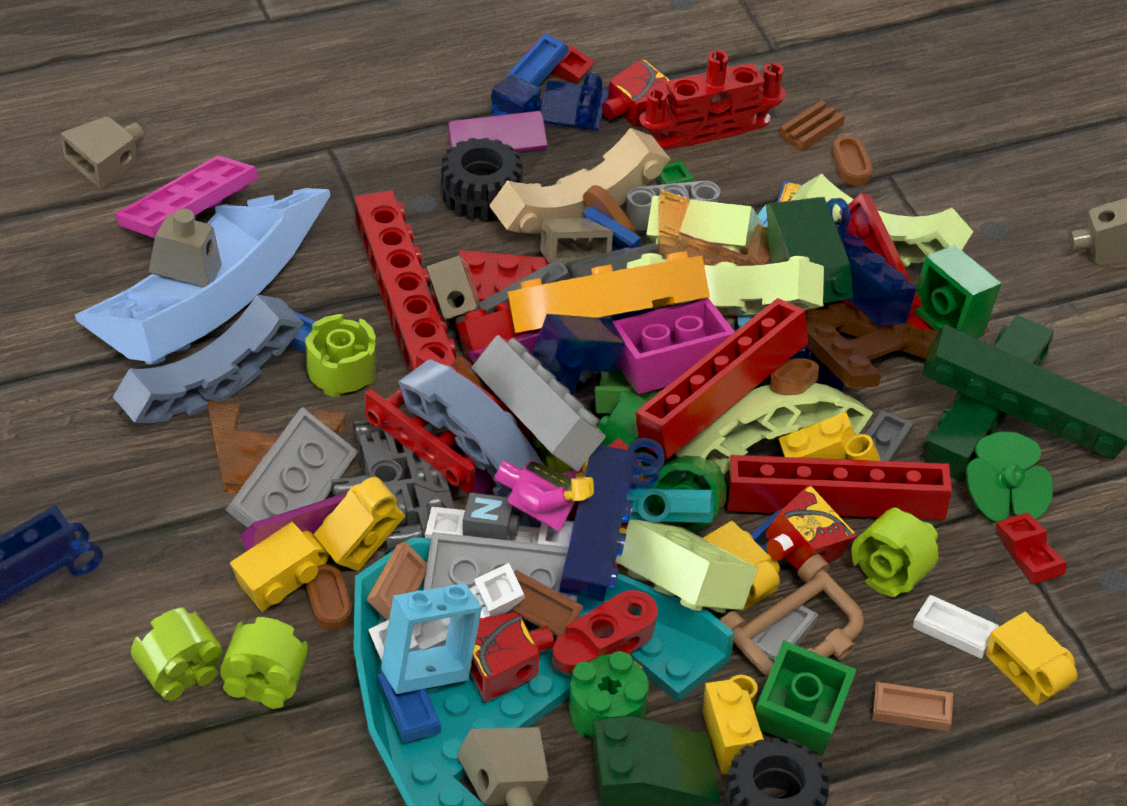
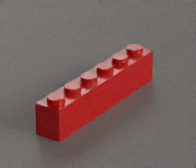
M777 298L635 412L640 446L668 459L808 344L805 310Z
M730 455L727 479L728 511L775 513L777 510L781 511L803 489L811 485L839 516L880 517L887 510L895 507L913 515L917 519L946 520L952 493L949 464Z

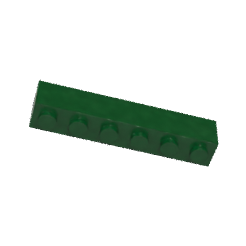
M1016 315L1009 326L1003 325L1000 329L995 347L1040 367L1049 353L1054 330ZM957 391L953 400V407L951 409L946 408L943 411L937 430H930L925 438L923 449L927 450L924 463L949 464L950 477L963 482L966 478L967 465L970 461L977 458L975 453L976 443L981 438L996 433L1009 413H1005L1000 409Z
M945 324L930 343L922 372L923 376L1112 460L1127 446V405Z

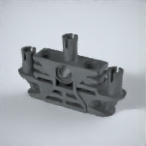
M366 419L353 421V433L356 444H359L358 455L363 475L332 479L333 497L344 493L347 494L353 486L361 484L368 478L378 477L397 498V506L405 515V518L383 542L386 553L393 551L396 545L412 537L425 538L431 507L455 509L445 475L380 427L373 426ZM426 425L424 429L432 434L430 425Z

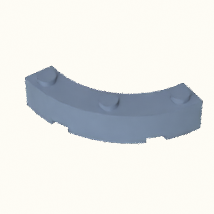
M256 295L241 317L224 334L202 350L185 359L165 366L147 369L129 368L113 398L135 423L170 421L173 415L186 412L189 416L229 398L262 373L260 367L272 355L279 356L286 349L304 322L282 299Z
M429 359L398 381L408 412L427 420L438 429L445 425L457 435L455 437L457 445L472 460L476 467L482 470L487 469L493 480L503 460L522 470L529 460L543 464L534 448L517 427L515 418L510 413L503 411L485 392L470 380L457 373L451 366ZM495 481L497 486L492 489L495 496L509 498L512 489ZM514 506V514L520 515V526L541 527L540 520Z

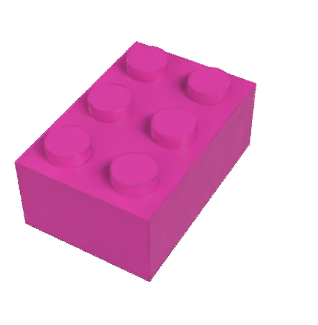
M707 297L610 322L611 355L636 393H649L667 387L735 331Z

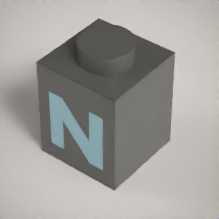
M470 493L462 520L463 535L510 541L511 536H518L520 515L514 514V506L507 501V497Z

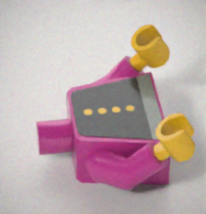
M592 458L584 463L582 473H576L575 470L562 474L534 460H529L523 470L503 460L494 480L512 489L507 500L511 505L560 531L576 501L585 500L593 495V484L599 483L603 478V465L601 459Z

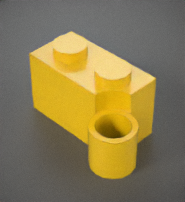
M846 412L779 438L785 457L881 461L872 438L866 434L856 435Z
M371 477L361 484L353 486L347 492L346 497L324 519L323 524L314 533V536L337 564L359 571L405 518V515L397 506V498L381 479Z
M730 521L703 537V539L758 567L743 611L777 591L780 583L778 575L780 572L777 560L773 559L754 542V539L747 531H743L733 521Z
M290 522L231 561L230 565L238 584L263 612L270 606L281 602L285 596L303 584L312 581L318 574L317 566L326 564L329 553L311 532H301L293 522Z
M1026 612L991 631L985 655L1036 706L1066 689L1077 680V671L1074 666L1075 660L1071 652L1062 647L1047 633L1042 624L1036 622Z
M736 675L729 680L705 683L702 713L721 775L728 774L734 756H740V751L743 747L748 745L753 748L754 741L763 739L754 712L758 691L757 683L746 675Z

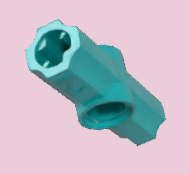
M600 488L598 498L599 519L604 521H630V519L653 523H712L714 513L713 490ZM654 494L661 496L665 501V510L659 516L650 513L647 507L648 499Z

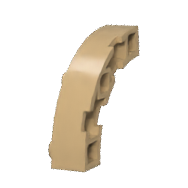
M630 128L618 143L603 155L605 161L590 171L582 169L559 179L555 185L542 187L540 183L524 184L507 180L489 206L507 230L518 233L541 234L543 219L584 218L583 212L588 207L583 200V194L593 185L604 188L616 203L621 206L627 201V194L631 189L646 186L652 179L659 176L664 166L670 160V157L651 135Z

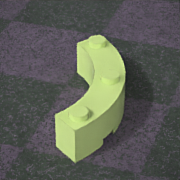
M822 173L800 186L790 201L825 197L846 253L860 258L839 213L840 210L854 199L840 191ZM953 208L933 215L912 217L878 211L904 267H908L910 263L924 262L926 256L953 245L962 250L973 233V230Z
M648 253L643 254L641 259L628 262L627 268L666 262L667 260L662 259V256L659 254ZM793 256L786 262L755 266H736V264L730 262H720L716 266L704 265L710 294L708 298L722 316H755L777 298L804 310L823 306L824 266L810 262L808 257ZM691 301L680 302V303L669 304V305H674V306H675V305H679V304H683V303H687V302H691ZM666 305L653 307L651 309H663L666 308Z
M814 383L808 390L798 395L779 394L772 391L770 385L762 386L747 393L675 452V454L679 457L684 455L700 456L719 467L722 473L725 474L729 470L730 455H745L748 453L745 450L746 448L765 437L770 440L792 433L799 428L808 427L843 412L847 413L856 435H858L873 412L852 396L827 385Z

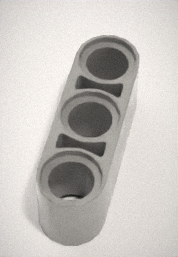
M710 181L635 187L627 194L626 216L633 224L635 230H647L653 196L719 203L720 188Z

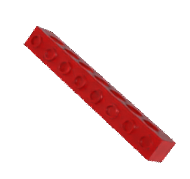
M393 190L355 196V223L408 374L416 369V355L425 348H428L451 365L456 358L455 344L452 337L447 338L446 336L447 324L443 314H438L437 312L439 309L438 299L435 291L429 290V274L426 268H421L420 249L418 246H413V232L411 225L405 224V210L402 202L397 203Z

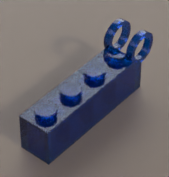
M842 198L830 199L827 205L832 218L833 208L836 204L842 212L841 223L839 225L835 223V226L851 264L853 298L849 300L879 326L906 323L917 287L906 279L902 272L889 265L883 256L876 254L865 245L862 239L854 236L846 229L850 222V209L847 202Z
M649 438L637 439L630 444L628 450L600 444L589 457L585 477L593 478L594 493L590 498L579 501L558 592L604 602L607 589H615L619 567L612 566L614 555L622 556L627 535L620 533L621 522L629 523L634 502L627 499L628 490H636V488L646 489L656 484L664 462V450L655 440ZM639 447H649L657 453L658 460L645 452L634 454L633 452ZM636 461H646L651 466H641ZM640 474H654L648 480H638Z
M54 505L0 536V603L65 566L73 575H84L93 571L102 561V550L98 544L88 542L89 532L83 524L76 522L69 524L57 505ZM75 532H81L78 540ZM94 551V556L88 563L82 566H74L76 559L81 554Z

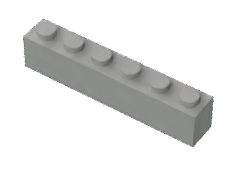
M497 334L471 367L553 455L576 471L580 470L606 437L596 427L599 419L585 409L584 405L571 395L570 391L557 381L556 377L544 368L542 363L531 355L529 350L516 339L512 338L507 342Z

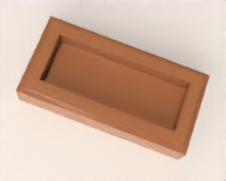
M406 541L396 545L367 598V601L386 620L390 618L393 595L417 591L426 576L427 563Z
M876 682L872 721L950 732L953 693Z

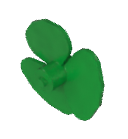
M997 432L981 438L975 446L977 458L970 461L966 467L967 488L976 508L990 521H1002L1009 515L1011 492L1014 514L1018 516L1028 512L1036 520L1046 512L1053 497V479L1047 469L1042 466H1033L1025 470L1040 459L1041 449L1038 443L1015 432Z

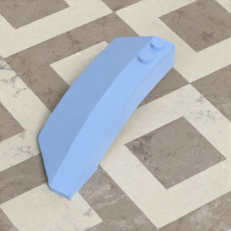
M304 188L294 190L292 195L275 201L274 195L247 200L248 206L228 204L215 206L216 214L207 224L214 228L222 266L212 283L202 287L152 273L129 289L75 314L76 321L127 358L145 361V364L148 365L164 361L166 359L165 355L171 352L190 348L191 342L205 336L228 321L250 303L275 278L292 258L331 196L329 189Z

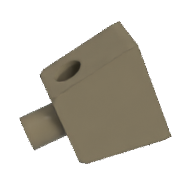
M102 117L61 133L64 158L97 187L102 188L136 164L137 153L135 143L144 139V133L136 122L122 128L112 118Z
M1127 198L1090 209L1087 215V228L1070 231V243L1073 251L1089 248L1094 263L1098 265L1127 263Z
M179 209L175 211L174 215L166 216L155 236L149 272L206 287L214 281L222 266L214 228L210 224L195 221L194 213L191 210Z
M546 218L542 221L540 251L549 264L560 259L565 265L567 262L611 252L613 231L587 218ZM594 238L593 244L590 245L589 241Z
M460 255L427 266L446 321L449 323L465 321V313L481 309L478 304L480 300L469 264ZM463 296L464 304L456 308L455 301Z
M539 727L471 729L457 751L458 758L481 802L487 806H534L533 802L537 800L548 783V772Z

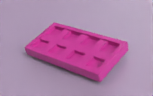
M217 155L115 213V217L119 226L155 238L167 215H174L175 211L185 208L194 213L195 219L201 211L218 206L222 203V199L232 193L245 190L248 184L259 177L255 166Z

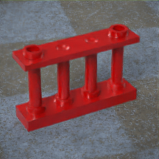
M428 348L423 349L416 355V368L429 359L451 366ZM452 367L457 373L461 374L462 376H464L465 378H467L468 380H470V379H469L468 377H466L464 374H462V373L459 372L457 369H455L454 367ZM470 380L497 403L503 411L510 413L515 418L517 427L530 443V430L510 408ZM401 388L387 399L382 398L372 389L365 392V417L373 426L383 429L433 468L441 472L452 485L459 486L468 494L475 490L476 465L468 456L463 458L450 448V446L456 443L455 437L457 435L449 429L436 438L424 429L430 422L417 415L409 418L398 408L405 403Z

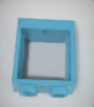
M466 583L393 595L381 670L396 694L468 680L482 606ZM450 618L446 644L444 646L409 652L414 624Z

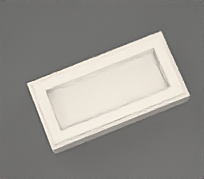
M929 595L913 623V628L981 659L986 653L991 631L999 627V625L932 595Z

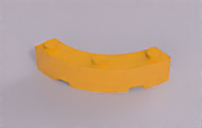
M687 251L667 254L666 262L613 271L612 264L591 268L592 275L543 285L541 278L520 282L521 289L508 291L515 333L710 297L703 256L688 258Z

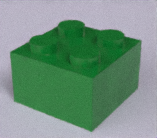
M956 245L950 246L926 256L915 289L922 302V306L914 311V313L936 331H940L945 324L974 338L982 337L985 334L1002 283Z
M783 640L755 709L760 730L787 741L788 739L796 741L797 745L806 746L812 751L824 755L857 669Z

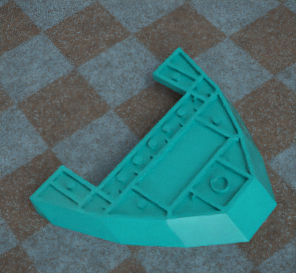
M412 537L406 542L428 563L431 539ZM391 551L355 576L354 655L369 734L407 806H485L458 782L467 775L458 758L457 751L471 729L530 728L570 697V683L573 673H564L554 666L552 662L553 648L539 652V674L535 678L487 702H484L470 673L467 681L425 688L441 722V733L403 743L377 683L378 674L383 673L381 670L382 660L368 630L387 621L367 601V598L393 553ZM582 561L577 602L584 607L578 618L628 590H639L647 593L654 599L658 614L652 638L644 646L634 650L630 655L633 661L645 669L647 678L676 702H679L731 661L734 632L710 612L703 608L701 611L687 608L680 604L681 599L658 592L651 586L599 564ZM425 577L417 591L424 590ZM641 609L636 615L639 616L641 614ZM522 619L528 631L541 628L526 619ZM552 634V635H553V639H554V644H555L556 638H557L558 636Z

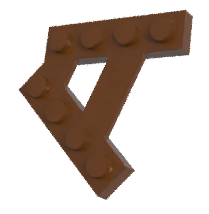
M841 300L823 303L822 307H818L815 310H805L808 344L806 347L848 388L879 386L882 374L870 363V360L901 350L926 358L930 343L939 332L932 329L921 330L912 327L909 322L901 319H886L880 317L873 310H858L848 307ZM836 330L859 338L847 341Z

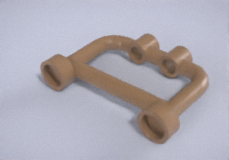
M820 554L810 557L798 571V576L806 584L746 624L736 611L729 612L720 619L723 624L734 632L733 643L767 677L774 663L753 642L752 638L821 591H824L848 616L849 622L844 628H837L832 631L821 644L807 650L827 658L833 654L841 661L855 648L852 640L862 631L864 624L863 612L857 603L827 573L830 565Z

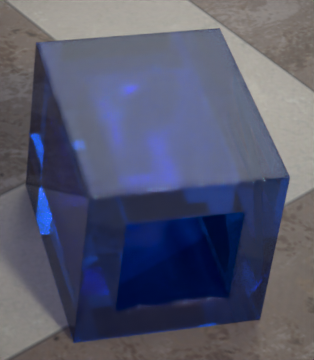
M509 74L492 89V114L499 116L540 111L541 88Z

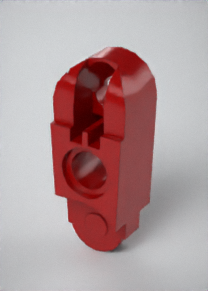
M628 590L618 594L567 625L565 633L556 638L553 646L552 662L554 666L564 673H573L575 666L579 662H590L602 655L613 654L618 651L632 654L634 650L644 646L652 638L658 612L654 599L647 593L639 590ZM641 609V614L639 616L636 615Z

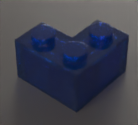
M546 314L532 355L573 395L582 370L615 371L625 341L611 319Z

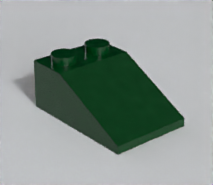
M825 197L766 204L771 264L789 261V258L793 256L808 257L810 262L824 266L823 303L853 298L851 264Z
M634 716L594 719L592 753L599 806L720 805L721 800L709 735Z

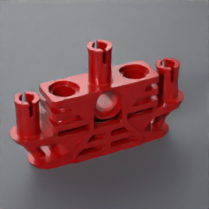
M716 50L714 59V52L711 51L708 53L707 73L667 81L666 91L661 88H654V98L653 90L649 89L647 91L646 112L640 115V123L651 132V136L665 150L693 146L762 129L771 120L768 111L780 105L786 96L785 90L781 87L784 72L783 66L779 63L771 62V70L769 71L770 65L768 63L765 64L762 77L753 63L727 68L728 54L722 50Z

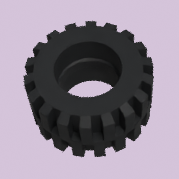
M482 137V139L469 138L466 142L460 141L456 143V146L448 148L447 154L443 155L441 163V197L443 202H446V207L449 210H455V214L459 216L465 215L467 219L471 220L480 218L483 221L492 217L497 219L498 217L489 205L507 180L522 183L523 163L520 160V154L517 151H513V147L509 144L504 145L500 140L496 139L493 141Z
M771 738V741L765 743L763 739L754 741L753 748L746 745L741 749L740 756L735 755L731 762L724 806H826L830 783H828V771L822 768L823 761L819 756L812 757V750L806 746L802 748L797 747L796 741L788 739L787 743L780 742V738ZM777 788L788 792L793 797L786 799L772 798L760 790Z

